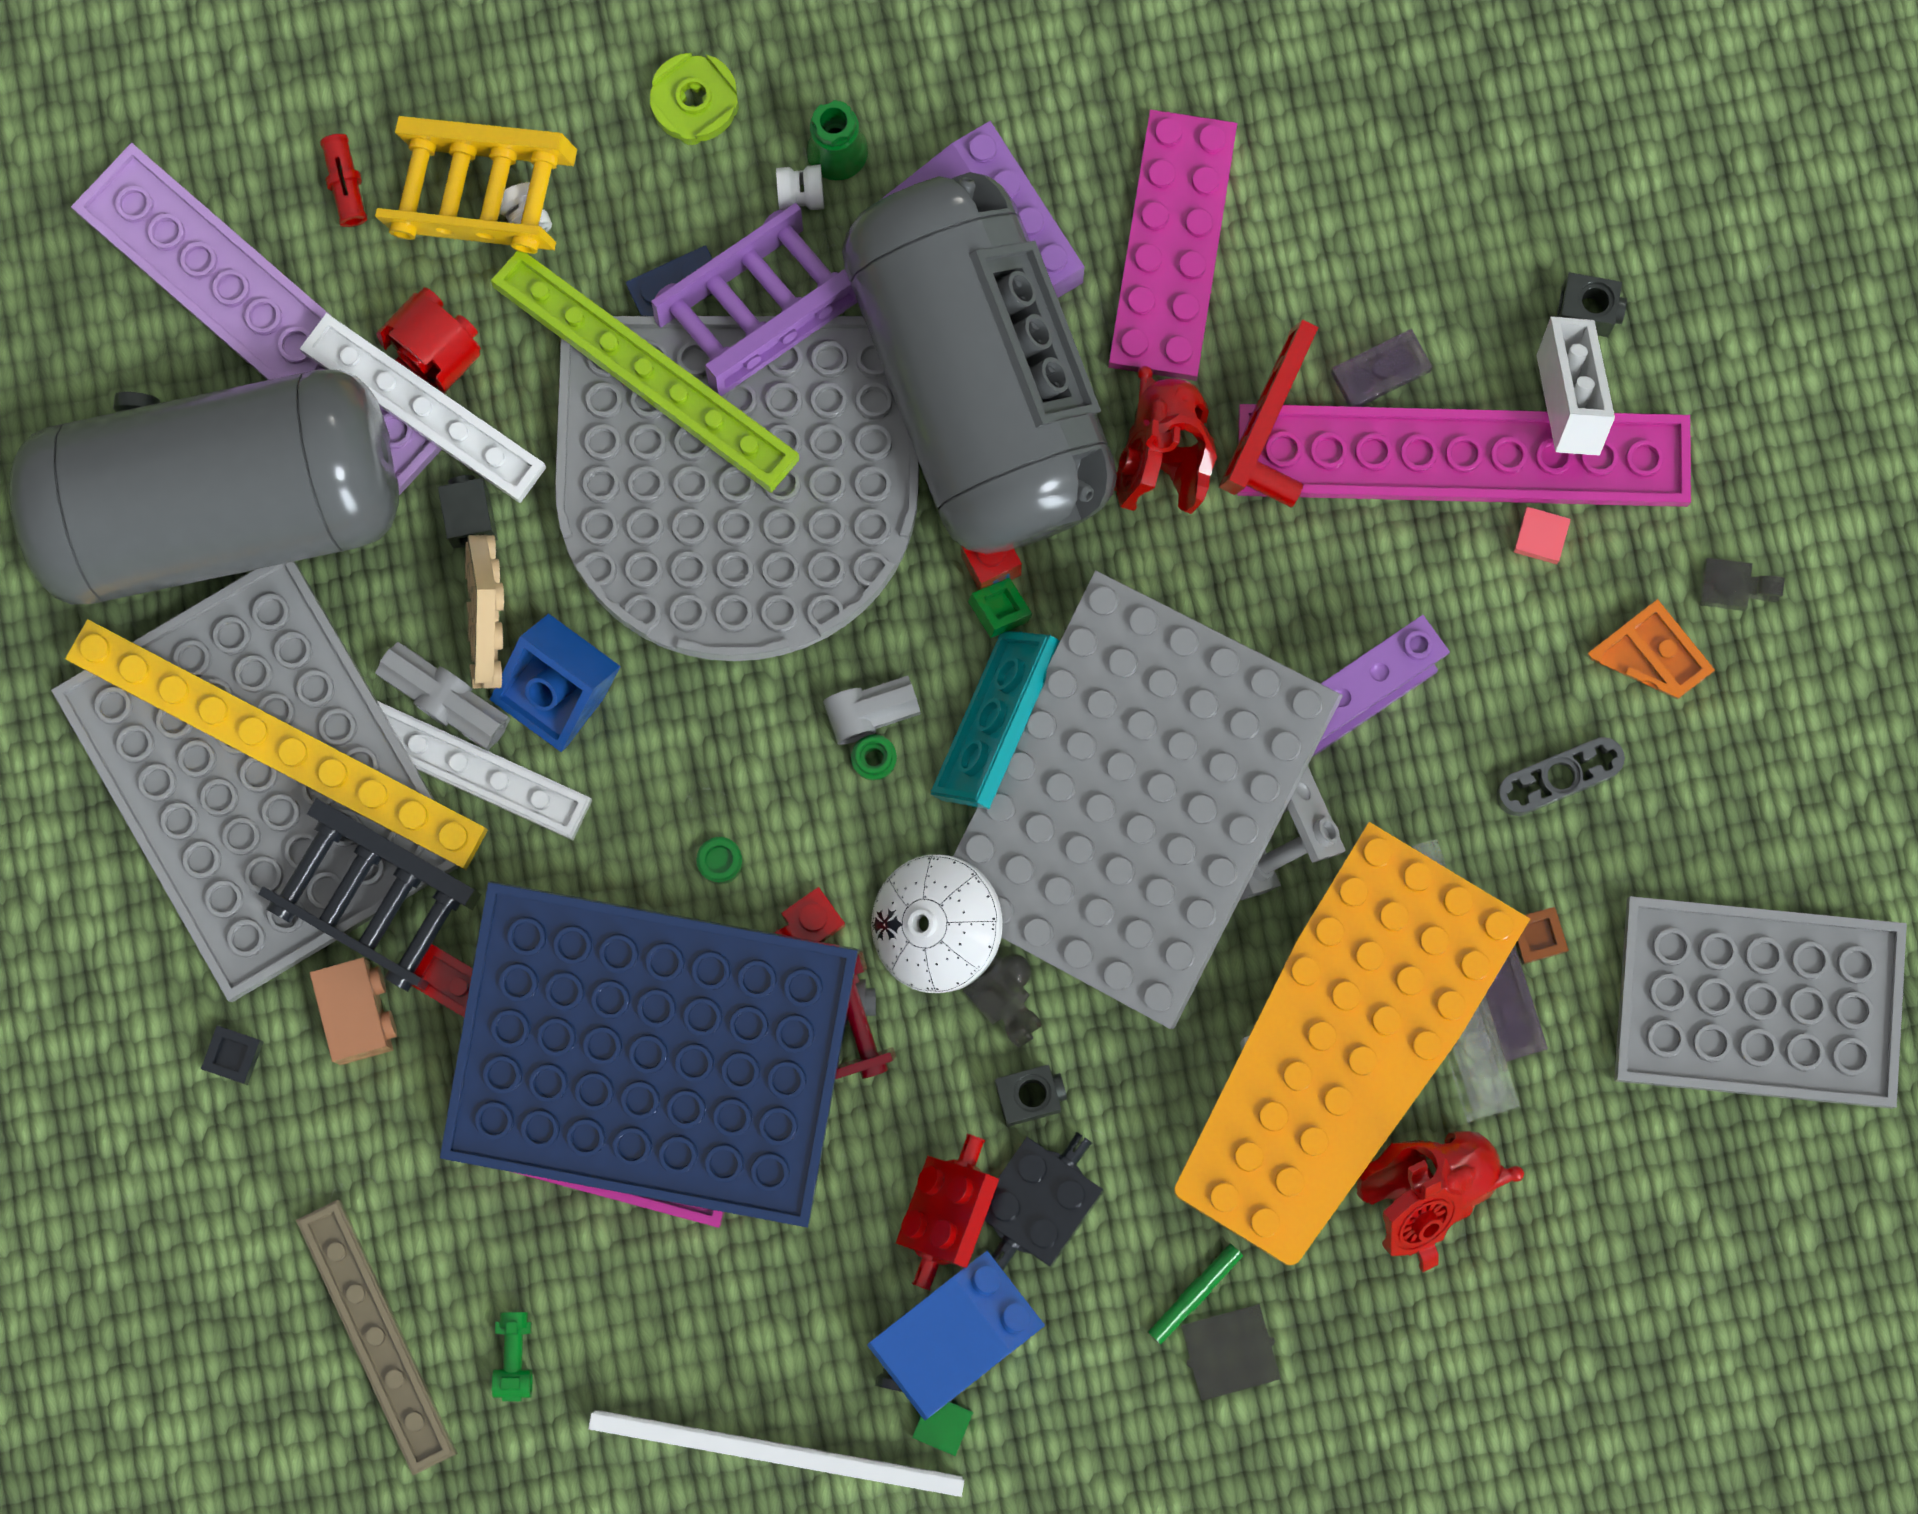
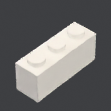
M1550 317L1536 356L1555 452L1600 455L1615 415L1595 321Z

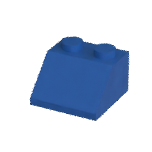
M547 614L520 636L502 673V687L495 688L489 700L562 752L603 701L621 666L556 618Z

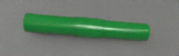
M1230 1243L1147 1331L1148 1334L1161 1345L1243 1257L1242 1253Z

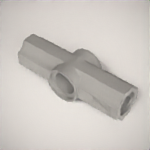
M399 642L388 649L380 660L375 672L378 677L414 700L413 704L428 716L444 726L451 725L461 732L462 735L487 751L499 741L511 720L507 715L471 692L472 688L460 678L441 666L437 669L420 655Z

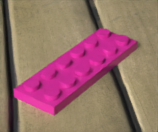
M1150 109L1108 368L1138 372L1140 367L1148 366L1152 369L1153 375L1197 381L1237 123Z

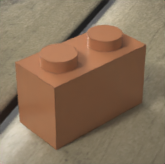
M362 957L310 972L332 1062L344 1065L394 1050L391 1039L397 1037V1029L391 1011L384 1012L379 994L386 993V987L379 966L372 967V963Z

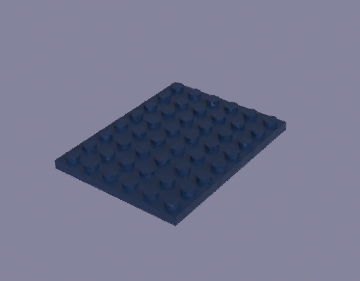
M488 882L440 1159L808 1228L859 949L500 882Z

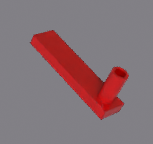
M1302 319L1291 328L1219 488L1236 495L1248 486L1290 508L1298 500L1304 484L1259 462L1258 459L1319 327Z

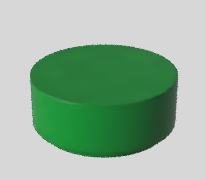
M714 837L701 845L697 853L696 862L700 873L706 880L714 884H726L733 881L740 874L743 867V856L737 844L725 837Z

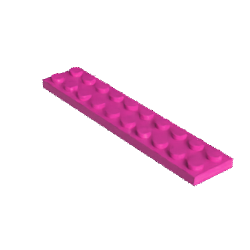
M1256 404L1239 405L1238 443ZM1283 405L1258 459L1259 462L1303 483V489L1299 497L1674 507H1688L1691 503L1690 415L1614 413L1615 419L1600 455L1555 452L1547 411ZM1248 486L1237 493V496L1268 497Z

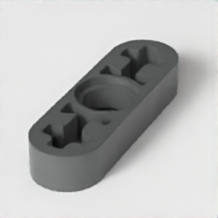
M1601 737L1508 775L1499 785L1497 790L1498 804L1509 815L1523 816L1608 781L1624 765L1625 756L1623 749L1613 739ZM1599 748L1602 754L1611 753L1613 760L1608 764L1609 770L1605 771L1602 765L1592 767L1585 772L1589 780L1584 781L1580 765L1596 756L1595 749ZM1578 755L1580 757V764L1573 758L1574 756ZM1558 764L1568 767L1573 775L1571 786L1566 789H1558L1552 786L1548 780L1550 767ZM1538 773L1539 785L1548 797L1541 798V790L1539 789L1530 793L1525 798L1526 805L1521 806L1518 800H1509L1507 795L1513 790L1512 783H1516L1520 789L1526 788L1536 782V779L1531 774Z

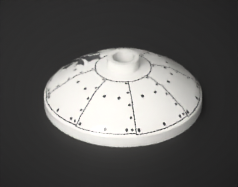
M925 855L904 863L883 883L874 903L871 927L878 956L886 969L898 981L921 992L946 993L959 990L971 984L990 966L999 948L1003 921L997 894L989 880L976 867L953 856ZM924 915L929 920V927L925 932L919 927V921Z

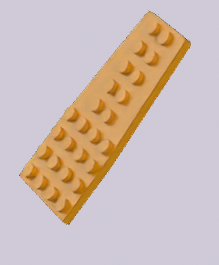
M1368 822L1297 939L1175 1184L1174 1193L1176 1197L1283 1264L1289 1266L1297 1264L1456 1044L1530 921V918L1371 822Z

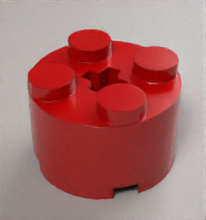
M423 287L419 293L412 294L376 332V336L385 351L390 345L397 350L398 357L395 360L433 387L436 388L438 386V390L445 394L480 356L481 348L473 339L478 334V331L465 317L457 315L453 318L442 308L444 304L433 291Z

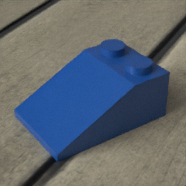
M986 1251L971 1262L967 1268H963L879 1334L867 1346L921 1417L927 1420L1042 1329L1045 1324L990 1253Z

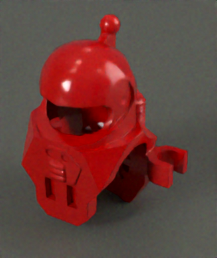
M1142 366L1137 373L1140 379V388L1135 412V423L1129 431L1127 445L1119 459L1114 491H1117L1116 494L1120 507L1135 511L1138 498L1155 488L1159 471L1162 469L1170 476L1179 494L1178 507L1182 511L1192 514L1205 499L1209 489L1210 475L1217 459L1214 439L1204 426L1209 413L1207 403L1196 385L1186 380L1175 378L1155 381L1152 378V369L1148 366ZM1181 430L1192 433L1198 441L1191 447L1177 446L1180 443Z
M1448 1132L1444 1140L1445 1144L1420 1140L1391 1143L1378 1159L1369 1163L1357 1180V1195L1362 1201L1373 1205L1384 1199L1395 1200L1383 1211L1386 1237L1382 1241V1246L1390 1256H1411L1417 1253L1420 1262L1419 1269L1422 1272L1439 1264V1254L1435 1243L1443 1241L1448 1229L1456 1222L1470 1216L1475 1205L1491 1197L1497 1188L1511 1181L1518 1182L1523 1179L1524 1170L1519 1166H1512L1508 1169L1504 1168L1493 1144L1479 1132ZM1426 1156L1432 1160L1436 1168L1434 1176L1428 1168Z

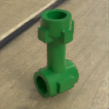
M500 1312V1322H495V1334L504 1335L503 1369L493 1370L492 1396L493 1398H502V1401H522V1398H531L533 1391L532 1369H522L523 1335L532 1334V1322H528V1312Z

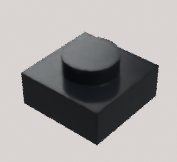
M217 1025L201 1069L248 1085L264 1042Z

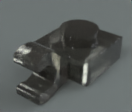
M1706 558L1703 569L1700 606L1745 611L1748 608L1749 598L1779 602V597L1783 596L1785 578L1777 576L1752 577V563Z
M1001 961L988 968L978 979L963 989V992L992 1025L1001 1019L1004 1021L1008 1038L1019 1048L1033 1039L1031 1033L1042 1026L1037 1015L1024 1005L1030 994Z

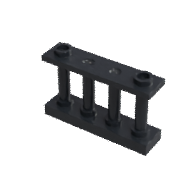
M316 798L307 815L318 821L314 828L318 833L280 895L264 886L261 888L258 894L270 901L266 910L289 923L296 916L389 970L384 978L403 990L409 992L412 985L426 990L430 982L414 974L450 912L452 910L457 911L461 904L473 911L482 894ZM342 836L358 844L354 850L357 856L318 918L296 904L333 842L339 843ZM381 859H384L397 867L393 873L396 879L359 941L335 927L372 865L378 866ZM422 881L436 889L432 897L436 901L397 964L376 952L375 949L412 887L417 889Z

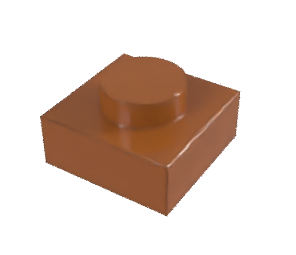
M1555 907L1525 915L1530 918V921L1515 944L1522 965L1569 951Z

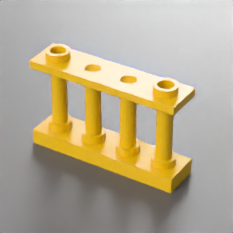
M405 116L398 117L395 133L412 151L399 210L377 208L375 217L389 228L391 235L407 240L415 239L416 235L511 245L513 249L529 254L537 253L538 249L555 251L556 241L539 226L551 170L556 169L557 165L574 166L577 148L562 133ZM435 152L449 153L452 156V161L439 215L418 213L417 208L429 157L434 156ZM476 156L489 157L493 160L480 219L457 217L470 161L475 160ZM516 160L531 162L534 167L521 224L498 222L510 166L516 164Z

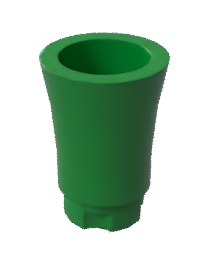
M833 100L829 104H820L814 111L810 121L811 135L807 144L808 162L810 165L821 164L823 178L829 180L851 178L863 168L868 157L867 141L859 129L858 118L851 110V107L842 101Z

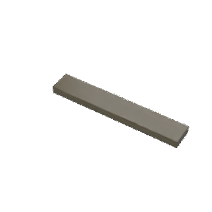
M336 1200L297 1219L296 1222L412 1475H416L458 1454L341 1200Z

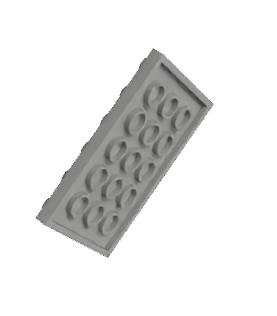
M1628 897L1626 901L1614 1081L1889 1109L1896 1108L1907 923Z

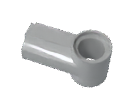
M909 676L866 690L853 688L841 691L823 701L838 745L859 741L867 735H873L878 728L921 714Z

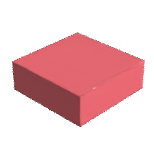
M1527 507L1513 552L1557 565L1571 519Z

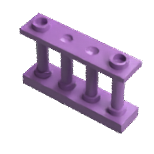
M794 203L785 210L773 212L758 229L677 284L671 283L663 287L655 299L651 301L655 323L660 328L676 318L710 358L709 362L705 365L708 386L720 396L729 392L857 303L846 270L844 269L839 273H831L798 235L803 231L801 208L797 203ZM781 245H784L818 284L816 289L803 298L795 297L762 259ZM746 269L752 273L782 308L781 313L767 323L759 322L727 284V282ZM711 293L746 333L745 338L732 347H723L691 309L692 306Z
M1424 615L1321 683L1342 694L1343 697L1312 757L1437 673L1438 669L1435 663L1447 656L1450 651Z

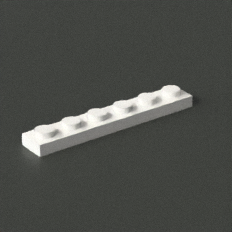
M327 313L300 347L304 355L326 370H342L357 376L372 391L381 408L519 503L522 502L547 468L544 462Z

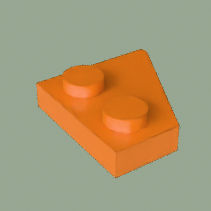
M1658 599L1587 654L1591 660L1675 699L1681 698L1715 671Z

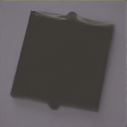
M1260 1304L1180 1325L1190 1358L1186 1361V1365L1193 1369L1201 1401L1281 1379L1272 1350L1275 1340L1268 1335Z

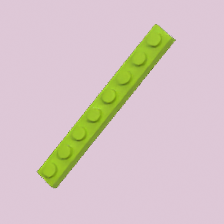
M516 251L491 279L494 289L768 492L772 493L800 460L798 452L529 254Z

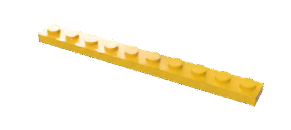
M88 619L65 658L70 663L464 870H467L488 831L482 825Z

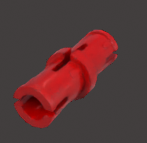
M332 134L320 140L329 174L325 179L327 189L333 191L340 226H358L368 220L359 185L362 183L361 174L358 170L354 169L347 135ZM340 166L342 167V173H343V177H344L345 184H346V188H347V192H348V195H347V196H346V192H345L346 190H345L344 182H343V180H342V176H341V172H340Z

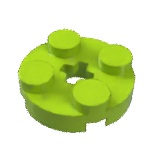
M685 53L670 58L660 66L652 80L650 106L653 116L664 132L673 138L680 139L687 145H696L701 141L717 137L730 126L739 109L737 86L731 71L719 59L709 55L703 57L692 56V53ZM689 89L695 93L703 90L706 94L702 97L703 103L701 105L687 106L684 104L687 100L685 92Z

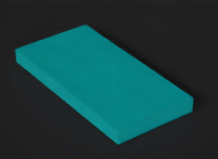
M1007 631L999 635L930 795L945 802L990 809L1046 681L1048 665L1060 640L1046 634Z

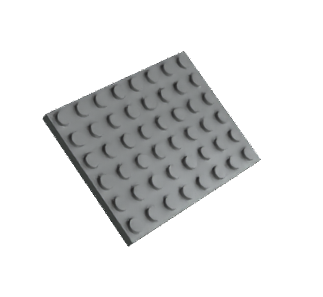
M296 561L253 570L132 642L435 801ZM86 670L51 690L229 1002L236 1001L336 941L333 937L296 916L289 923L266 910L270 901L258 894L263 886L278 895L283 891L318 831L314 830L318 821L307 815L316 798L447 874L459 867ZM342 836L339 843L334 841L296 905L319 918L357 856L354 850L358 844ZM381 859L378 866L373 864L335 928L348 934L370 921L395 881L396 877L393 873L397 867L384 859ZM421 881L417 889L412 887L406 898L428 885Z
M1095 570L1048 665L1046 681L990 809L977 807L953 857L962 859L976 867L994 888L1002 912L1001 938L1165 1027L1174 1029L1343 695Z

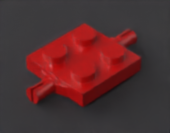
M966 1134L958 1160L944 1161L927 1155L895 1242L898 1245L914 1250L922 1258L912 1282L915 1286L931 1291L939 1264L947 1265L952 1263L964 1268L968 1267L999 1182L998 1178L983 1173L976 1167L981 1149L986 1141L982 1138Z

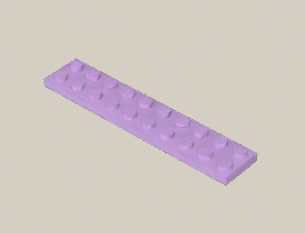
M133 143L116 158L71 206L75 213L267 380L313 370H326L304 355L300 347L327 312ZM381 408L391 439L389 442L400 495L442 449Z

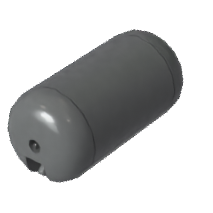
M968 172L952 179L938 176L909 186L872 204L859 214L846 233L842 254L846 273L936 508L939 509L938 513L951 538L967 550L989 554L1008 551L1013 548L1017 549L1068 530L1097 514L1113 495L1117 474L1113 455L1109 446H1107L1108 442L1097 417V413L1101 412V409L1036 241L1029 240L1016 204L1007 190L987 175Z
M313 370L42 429L31 434L20 446L14 458L10 471L9 497L17 540L31 573L54 598L73 605L100 603L367 546L380 540L392 527L399 505V483L394 470L389 442L391 440L381 408L372 391L357 376L345 371Z

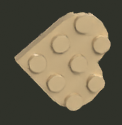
M468 535V542L465 544V579H467L468 597L471 599V602H466L471 660L475 662V664H469L472 689L501 688L502 667L501 661H498V650L503 649L502 622H499V611L504 610L503 583H500L499 559H496L495 536Z

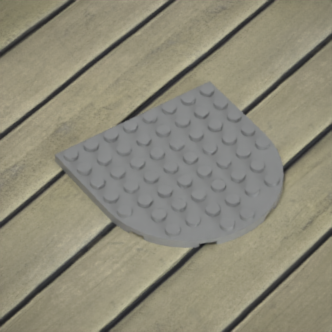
M613 316L708 386L705 365L709 362L710 358L676 318L660 328L655 323L654 316ZM698 316L723 347H732L745 338L746 333L731 316ZM775 316L755 317L758 319L759 322L767 323ZM837 316L722 396L799 453L800 460L772 493L768 492L561 338L555 482L559 525L568 554L578 575L596 600L620 623L644 639L684 655L722 661L760 660L788 654L829 637L854 620L880 595L896 572L912 536L918 504L919 461L863 316Z

